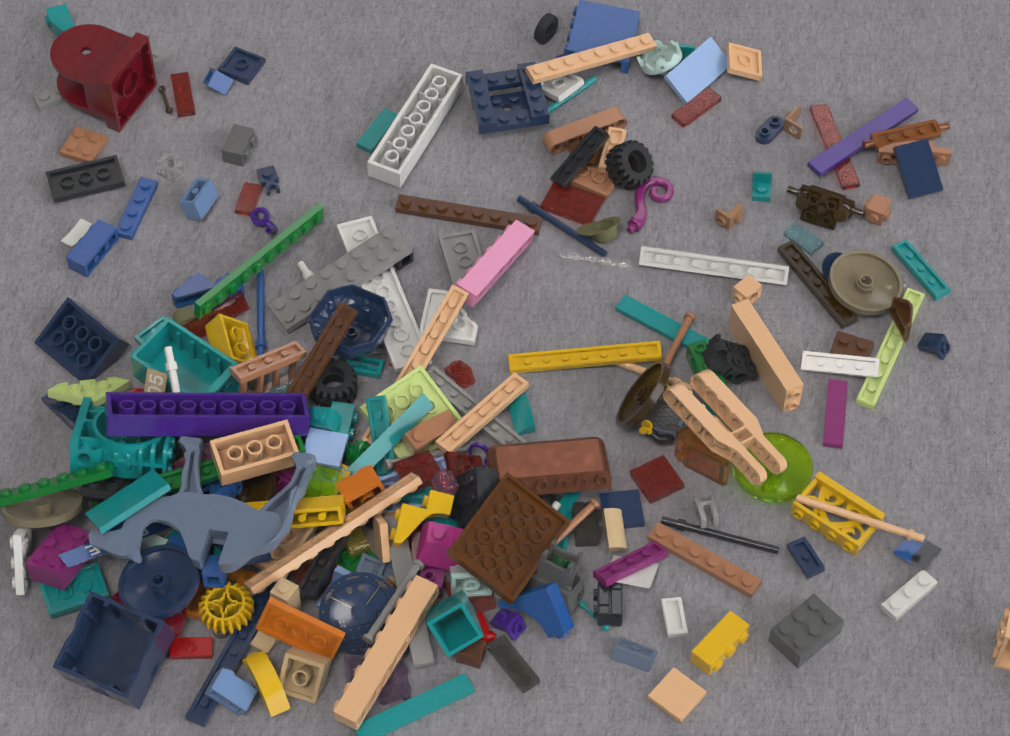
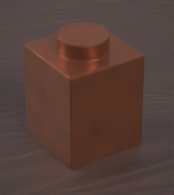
M477 640L455 653L456 662L480 669L486 653V641Z

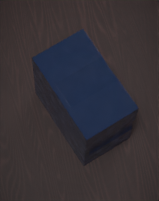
M90 591L77 616L74 629L65 640L53 668L71 682L139 710L173 641L175 633L163 620L138 610L125 608L114 600Z

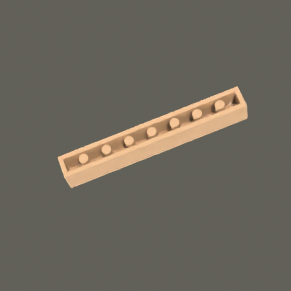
M418 575L415 576L413 581L410 580L405 589L406 593L403 598L400 597L397 600L395 611L393 614H389L385 621L386 626L377 633L375 644L366 651L364 662L355 669L354 678L351 683L348 682L346 684L342 698L335 702L333 713L336 721L358 730L439 595L437 584Z

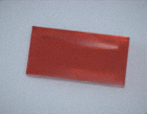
M244 182L234 209L235 214L251 215L263 189L262 185Z

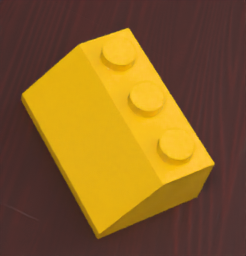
M219 313L205 326L209 344L238 364L257 357L248 323Z

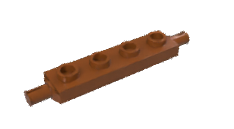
M933 119L872 133L870 136L871 140L862 141V146L864 149L873 146L878 152L879 148L897 142L940 138L942 130L950 129L949 122L939 124Z

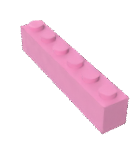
M515 220L512 225L509 224L505 228L502 236L498 235L493 246H488L484 256L478 257L474 264L475 266L468 268L465 277L458 279L455 286L469 293L465 301L467 305L473 308L531 243L534 230Z

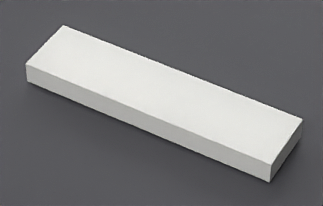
M803 351L801 371L878 378L880 358Z

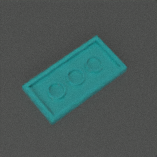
M153 469L86 512L85 515L99 532L103 534L170 491L171 488Z

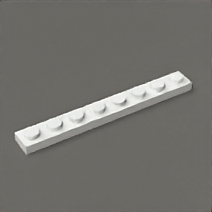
M641 246L639 265L738 279H744L750 275L756 281L787 285L789 266L648 246Z

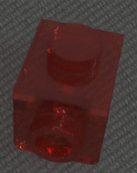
M461 360L453 361L444 368L445 374L455 380V383L462 389L475 383L471 367Z

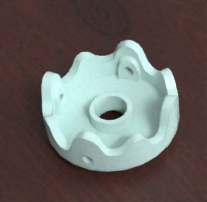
M655 40L656 50L643 53L642 59L640 56L637 57L643 73L648 75H665L678 65L683 57L678 41L674 42L671 40L669 45L665 46L661 41Z

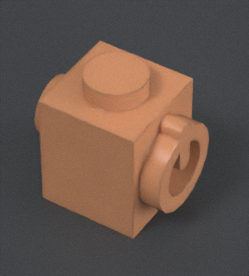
M877 193L872 198L868 197L862 209L865 210L864 220L881 226L883 221L888 220L891 214L890 205L892 199Z

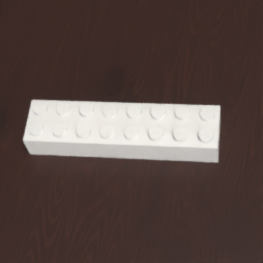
M430 64L368 160L369 177L401 188L463 90L462 74Z

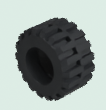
M628 140L614 146L606 154L607 160H605V165L607 167L605 170L609 174V179H612V183L614 185L617 184V187L631 189L646 183L651 178L654 162L651 160L652 155L649 154V149L645 148L643 143H639L637 140Z
M331 358L310 392V397L314 400V404H320V407H331L332 401L352 404L358 392L357 375L354 367L350 366V363L347 361L343 363L342 359L335 360V358ZM330 382L341 383V385L336 387L325 386Z

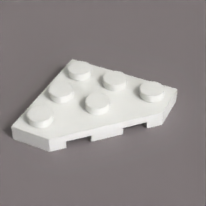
M428 289L419 329L421 335L424 334L448 291ZM463 308L459 311L443 341L475 346L478 325L470 320Z
M17 527L13 537H10V548L14 549V557H11V568L15 569L12 587L16 589V595H25L28 590V580H25L28 576L25 562L30 557L27 553L30 552V547H32V528Z

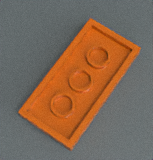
M272 597L269 598L255 628L292 647L332 658V660L346 634Z

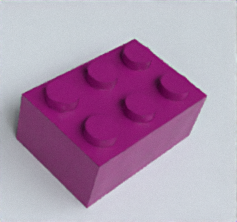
M65 523L58 524L25 562L30 580L65 590L89 560L68 568L58 555L90 543L88 537L90 531Z

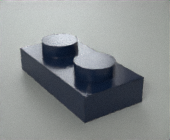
M805 536L787 544L788 551L807 579L825 571V566Z

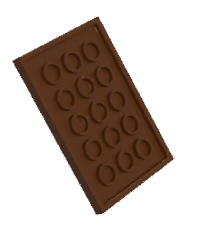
M507 472L445 555L511 605L538 569L542 553L546 549H550L551 542L554 539L558 540L571 521Z

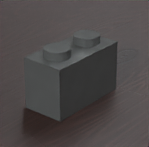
M233 124L221 150L223 162L244 166L246 160L250 158L252 147H255L257 142L254 128Z

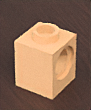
M748 275L733 287L732 299L735 303L749 299L752 304L761 297L762 285Z

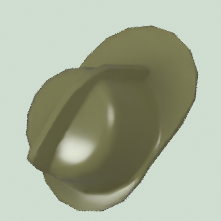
M613 216L585 224L577 229V233L580 235H590L597 243H608L619 237L617 225L620 222V218Z

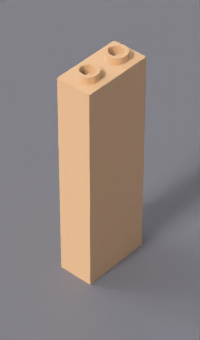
M749 299L732 304L728 323L730 332L738 344L746 345L749 349L750 357L756 366L759 377L782 413L788 410H795L800 406L803 382Z

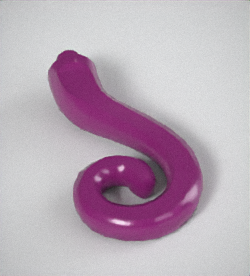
M653 176L646 183L638 185L634 195L635 214L627 222L628 227L626 230L628 233L638 232L645 224L647 211L644 194L647 189L651 187L648 194L655 202L664 203L672 198L674 187L668 179ZM655 186L663 187L666 192L664 194H657Z

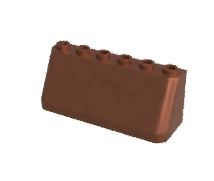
M599 437L493 445L487 451V468L497 469L498 483L508 472L536 495L612 489L606 448L603 440Z

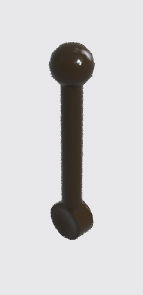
M161 85L158 87V90L164 99L166 113L170 114L173 110L169 106L165 94V86Z

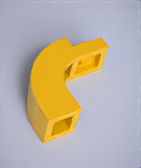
M264 651L249 654L247 658L242 659L244 667L250 673L258 688L269 715L273 717L291 709L278 675Z

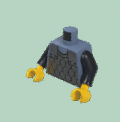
M661 399L651 421L644 420L641 422L642 427L639 428L640 434L647 433L646 438L653 440L658 445L678 444L682 435L689 438L694 436V432L663 399Z

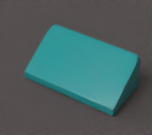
M523 394L508 405L514 430L519 435L535 432V421L527 394Z

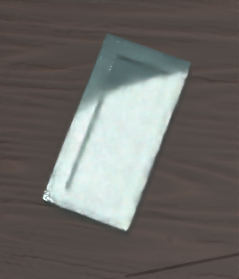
M795 222L784 231L783 236L790 241L794 240L810 256L824 245L821 239L798 222Z

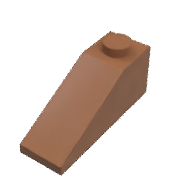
M446 410L405 433L401 442L411 455H415L434 443L457 421L451 412Z

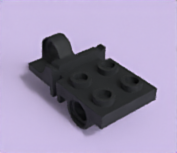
M716 334L708 341L707 349L701 353L708 369L717 371L719 376L723 375L725 378L728 376L732 384L742 383L746 379L755 380L759 376L746 345L723 340L720 338L721 334Z
M112 476L88 483L80 487L79 495H82V499L85 501L102 503L133 483L134 478L128 479Z

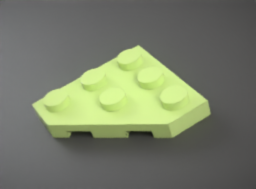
M107 377V381L96 382L95 379L79 381L80 384H71L69 386L68 382L55 385L47 391L48 397L57 401L81 405L84 397H92V406H101L105 403L106 392H124L130 388V380Z

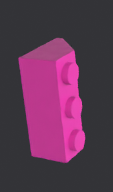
M431 521L423 523L416 559L420 560L424 566L450 571V566L458 564L445 555V553L463 529Z

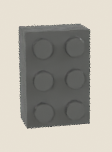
M813 594L770 630L768 641L796 668H799L841 632L844 620L818 596Z

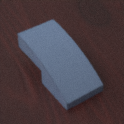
M365 553L361 555L355 572L371 573L384 580H387L391 573L394 575L391 562L383 563Z

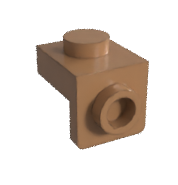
M738 202L727 213L718 208L715 213V221L718 225L730 230L736 223L739 224L742 221L744 206Z

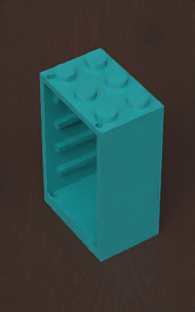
M169 317L164 322L159 323L156 330L151 335H148L144 342L132 351L130 356L133 377L143 384L146 381L147 368L168 374L165 392H172L169 372H166L165 367L167 362L164 348L172 346L174 361H177L178 370L176 371L180 392L236 393L239 390V383L230 374V367L238 363Z

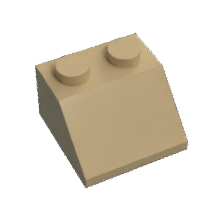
M294 646L285 653L279 678L285 694L316 704L327 680L332 658Z

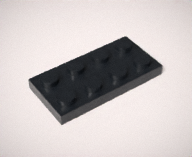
M117 155L46 172L54 203L126 186Z

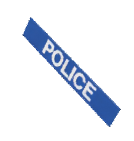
M152 522L145 528L142 539L171 527L156 524V522ZM88 543L58 556L69 568L107 552L95 548Z

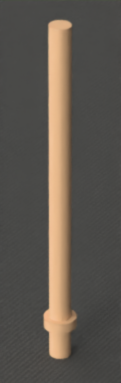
M800 494L796 498V501L906 537L909 541L912 539L923 543L925 535L914 532V529L911 528L907 530Z

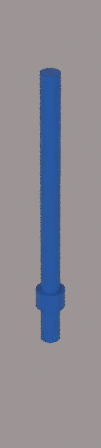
M264 269L260 273H256L257 340L255 341V349L257 350V356L264 354L267 348L264 332Z

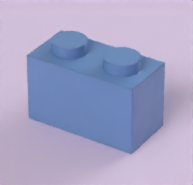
M196 178L179 201V204L187 219L202 220L219 195L211 179Z
M222 668L215 673L204 694L239 716L247 711L258 690L249 681L241 680L235 676L236 674L232 670Z

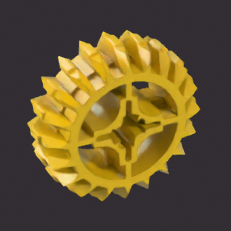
M230 581L225 585V588H212V591L206 590V596H201V602L199 603V616L202 623L209 630L213 629L216 634L221 630L223 635H225L226 631H230L233 634L234 629L241 631V625L247 626V620H252V614L255 610L251 593L244 586L240 587L237 582L232 586Z

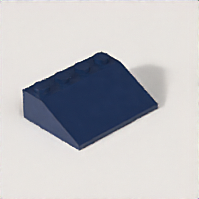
M69 297L66 298L34 342L79 381L96 379L115 363L129 346V343L79 302Z

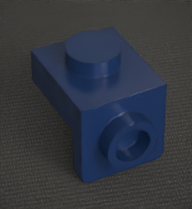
M925 332L917 345L919 351L936 352L939 360H944L951 348L945 334Z

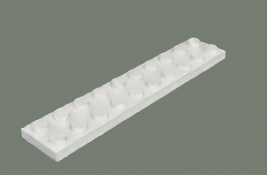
M372 216L337 224V231L346 253L379 233ZM392 265L360 287L384 297L387 301L393 322L382 342L394 372L399 373L404 368L422 335Z

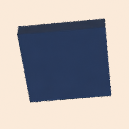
M235 46L217 70L233 80L249 85L266 63V59Z
M639 489L599 493L602 511L605 508H618L622 510L624 529L645 527Z

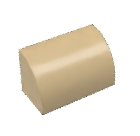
M618 508L603 509L601 515L607 553L627 551L622 510Z

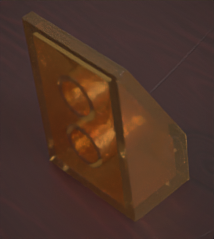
M688 426L677 431L674 451L676 459L696 473L723 487L726 486L730 465L727 460L712 452Z

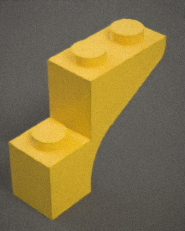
M430 490L428 495H424L422 500V507L425 508L402 503L400 508L395 510L393 520H396V526L391 528L389 539L392 540L391 546L399 547L425 519L431 517L447 519L451 513L454 496Z

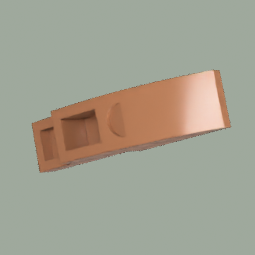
M920 140L897 142L879 148L876 163L898 165L893 148ZM929 141L935 163L949 166L952 149L934 147V141Z

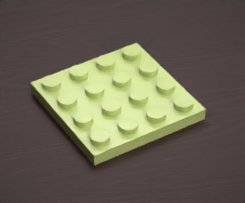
M421 365L376 395H386L391 425L423 393L434 407L414 427L446 410L451 412L457 422L462 418ZM365 403L359 407V410L369 422L367 405ZM401 440L394 446L396 459L411 455ZM434 442L417 454L438 449V447L435 446ZM418 462L411 463V464H406V465H402V466H403L404 469H406V468L411 467L413 464H416V463H418Z

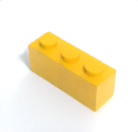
M730 610L691 651L690 662L707 675H710L714 670L717 672L722 667L726 657L730 658L735 653L736 647L740 643L744 644L750 635L748 634L750 625Z

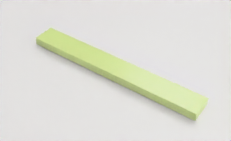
M907 288L903 299L909 300L913 305V324L925 294ZM893 320L875 357L880 358L878 378L866 377L855 404L874 410L904 344V340Z

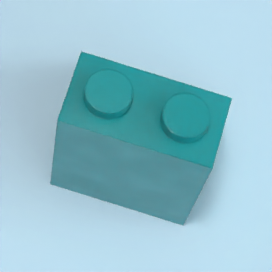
M463 589L431 607L427 614L426 623L447 657L484 637L474 606Z

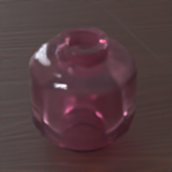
M441 469L432 474V479L430 480L432 490L456 496L455 492L459 489V484L452 471Z

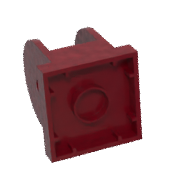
M83 24L62 32L51 46L50 58L54 69L59 73L57 88L61 98L75 108L106 120L107 128L119 133L157 86L149 37L136 32L133 37H129L101 25ZM85 50L91 51L89 54H82Z

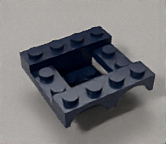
M535 62L517 64V69L484 74L483 69L465 72V82L469 86L472 109L476 113L479 134L549 124L550 114L541 82L532 84L525 72L526 67L535 65ZM521 87V92L489 95V91ZM504 108H510L511 110H510V111H505V110H503V109H504Z

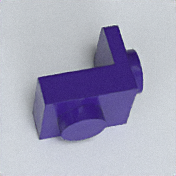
M500 609L490 621L493 628L507 632L513 641L526 629L520 614L507 609Z

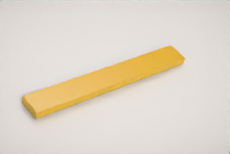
M660 341L508 354L510 374L514 372L527 373L662 360Z

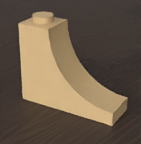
M281 577L270 591V597L301 611L299 586ZM258 630L250 646L258 652L264 651L269 656L280 640Z

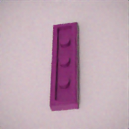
M828 379L823 447L839 449L843 447L848 381Z
M653 541L593 571V577L607 587L667 557L668 550L656 541Z

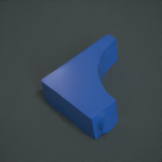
M556 581L522 590L511 605L502 598L497 601L500 609H516L533 617L544 629L548 638L555 636L557 639L563 638L574 627Z

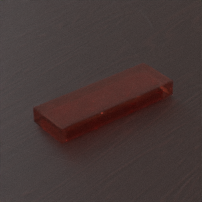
M188 72L170 74L178 118L196 115Z
M709 87L672 113L671 118L685 128L721 102L722 97Z

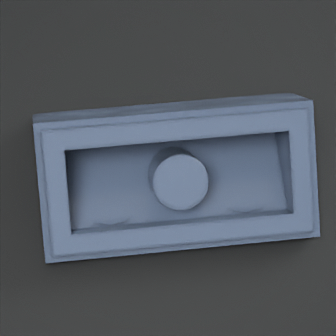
M619 637L613 647L611 659L649 672L658 651Z

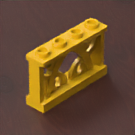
M820 471L800 494L837 507L843 506L846 510L880 521H884L885 513ZM815 489L820 491L818 498L810 496ZM796 500L791 505L790 513L797 520H802L812 530L820 532L829 541L835 542L843 550L855 556L878 529L870 526L864 531L861 526L865 524L848 518L847 522H831L827 517L826 511L811 507L813 509L811 511ZM855 528L860 533V538L857 540L847 535L848 533H850L854 537Z

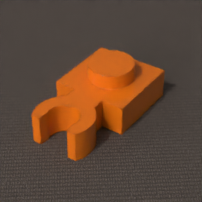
M239 568L234 572L228 573L226 579L237 581L240 586H244L247 589L244 582L257 575L258 572L249 569L242 571Z

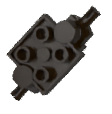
M802 184L799 189L792 186L787 188L786 193L797 196L795 205L802 210L800 220L835 230L837 222L849 220L853 214L864 217L865 210L856 208L855 201L847 199L846 195L815 185L807 186Z

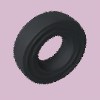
M547 13L540 19L534 32V39L538 43L546 44L551 40L558 27V18L551 13Z

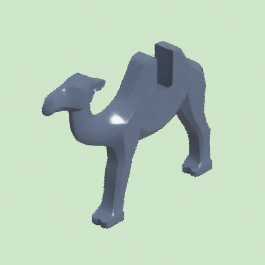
M180 436L178 443L180 448L186 453V461L182 471V486L179 492L172 496L157 498L128 517L120 530L107 531L103 534L97 530H92L88 535L89 542L93 547L101 549L115 558L130 559L135 563H141L140 547L143 532L152 522H161L174 528L182 535L188 555L195 567L203 570L212 543L224 545L218 562L221 572H234L250 559L273 551L279 546L284 536L289 533L296 506L305 496L307 486L313 476V471L316 469V457L313 454L293 452L291 459L296 467L293 478L281 492L270 499L260 510H256L232 497L203 494L200 478L201 454L205 449L203 440Z

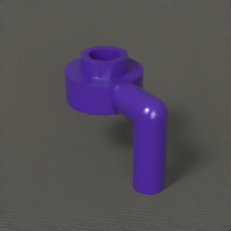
M258 207L252 210L250 218L253 224L257 226L265 225L267 227L265 229L267 234L277 231V226L270 221V213L266 208ZM259 213L264 214L263 219L259 218Z

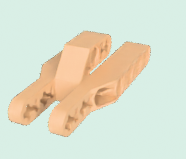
M705 369L690 377V385L723 422L717 416L712 415L706 409V406L697 400L693 392L689 391L682 383H676L664 389L662 393L663 399L712 452L731 461L753 485H759L766 481L767 473L761 464L746 450L747 448L773 474H779L787 469L786 459L764 437L758 419L710 369ZM724 423H725L733 432H731V431L724 425Z

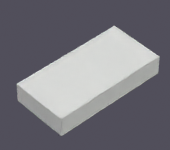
M681 597L661 599L660 603L667 638L688 636Z

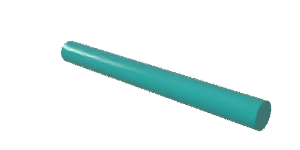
M594 75L584 81L583 86L561 102L555 101L547 106L549 114L597 81V78Z

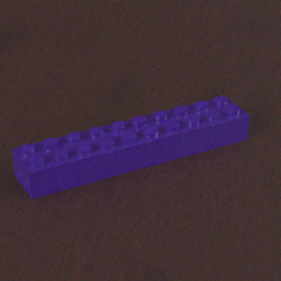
M106 392L104 412L107 436L219 437L233 435L283 420H288L293 436L298 434L300 436L308 435L310 416L305 393Z

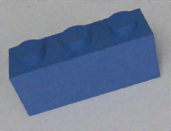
M98 219L94 225L90 226L84 237L79 239L74 249L68 252L66 257L68 268L88 277L119 240L117 228Z

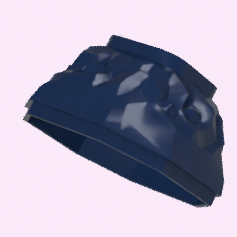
M353 284L329 289L307 318L315 342L318 340L341 301L358 311V314L333 356L360 360L365 355L374 352L388 333L393 318L387 301L384 297Z

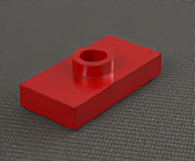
M213 637L177 638L170 646L171 660L212 659Z

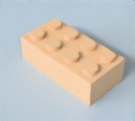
M288 420L210 441V453L222 486L295 466L291 456L293 452H299Z

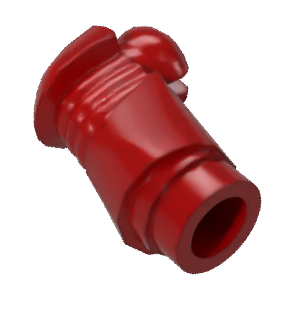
M476 612L484 635L479 640L486 641V644L494 642L496 634L494 631H489L484 613Z

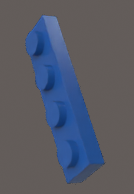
M140 177L116 227L118 237L133 240L158 187V181Z

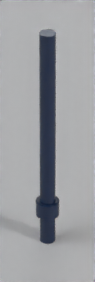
M521 195L517 198V202L525 206L532 214L536 213L603 258L607 256L608 251L583 235L578 234L577 231L541 209L534 201L530 202Z

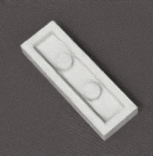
M921 570L883 602L880 608L894 621H897L937 587L938 582L925 570Z

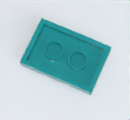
M98 562L84 566L65 590L39 583L51 619L81 609L90 591L110 599Z

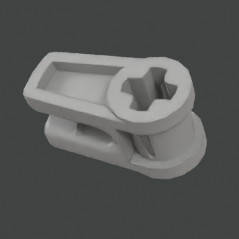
M709 495L707 498L693 497L694 513L697 516L700 528H706L707 515L710 517L712 526L719 527V515L714 495Z

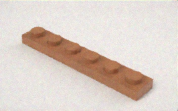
M660 522L656 523L647 536L648 541H656L668 550L669 553L749 598L754 595L762 580Z

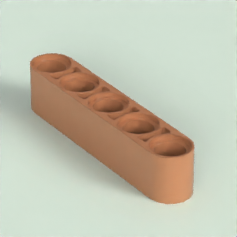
M612 107L551 130L543 135L542 142L550 154L555 155L568 150L569 143L581 142L594 126L608 133L609 127L623 129L627 124V120L618 107Z

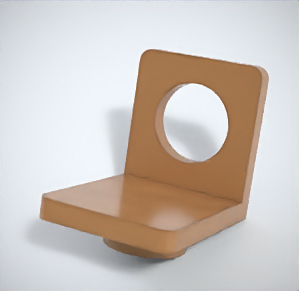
M799 105L792 112H788L783 127L785 132L798 140L801 139L803 127L795 123L800 117L801 106ZM791 126H794L798 133L793 132Z

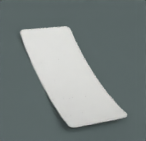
M80 219L61 242L71 247L74 246L87 233L92 223Z

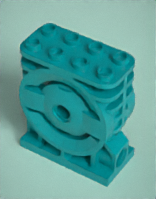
M92 397L83 398L69 442L70 473L75 472L80 467H94V465L100 462H112L115 468L112 476L119 478H140L153 469L156 472L162 469V473L172 471L180 436H107L105 407L92 406Z

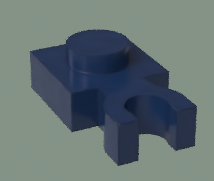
M274 165L256 169L261 187H265L267 196H270L271 189H275L277 194L280 193V187L277 184L279 183V178Z

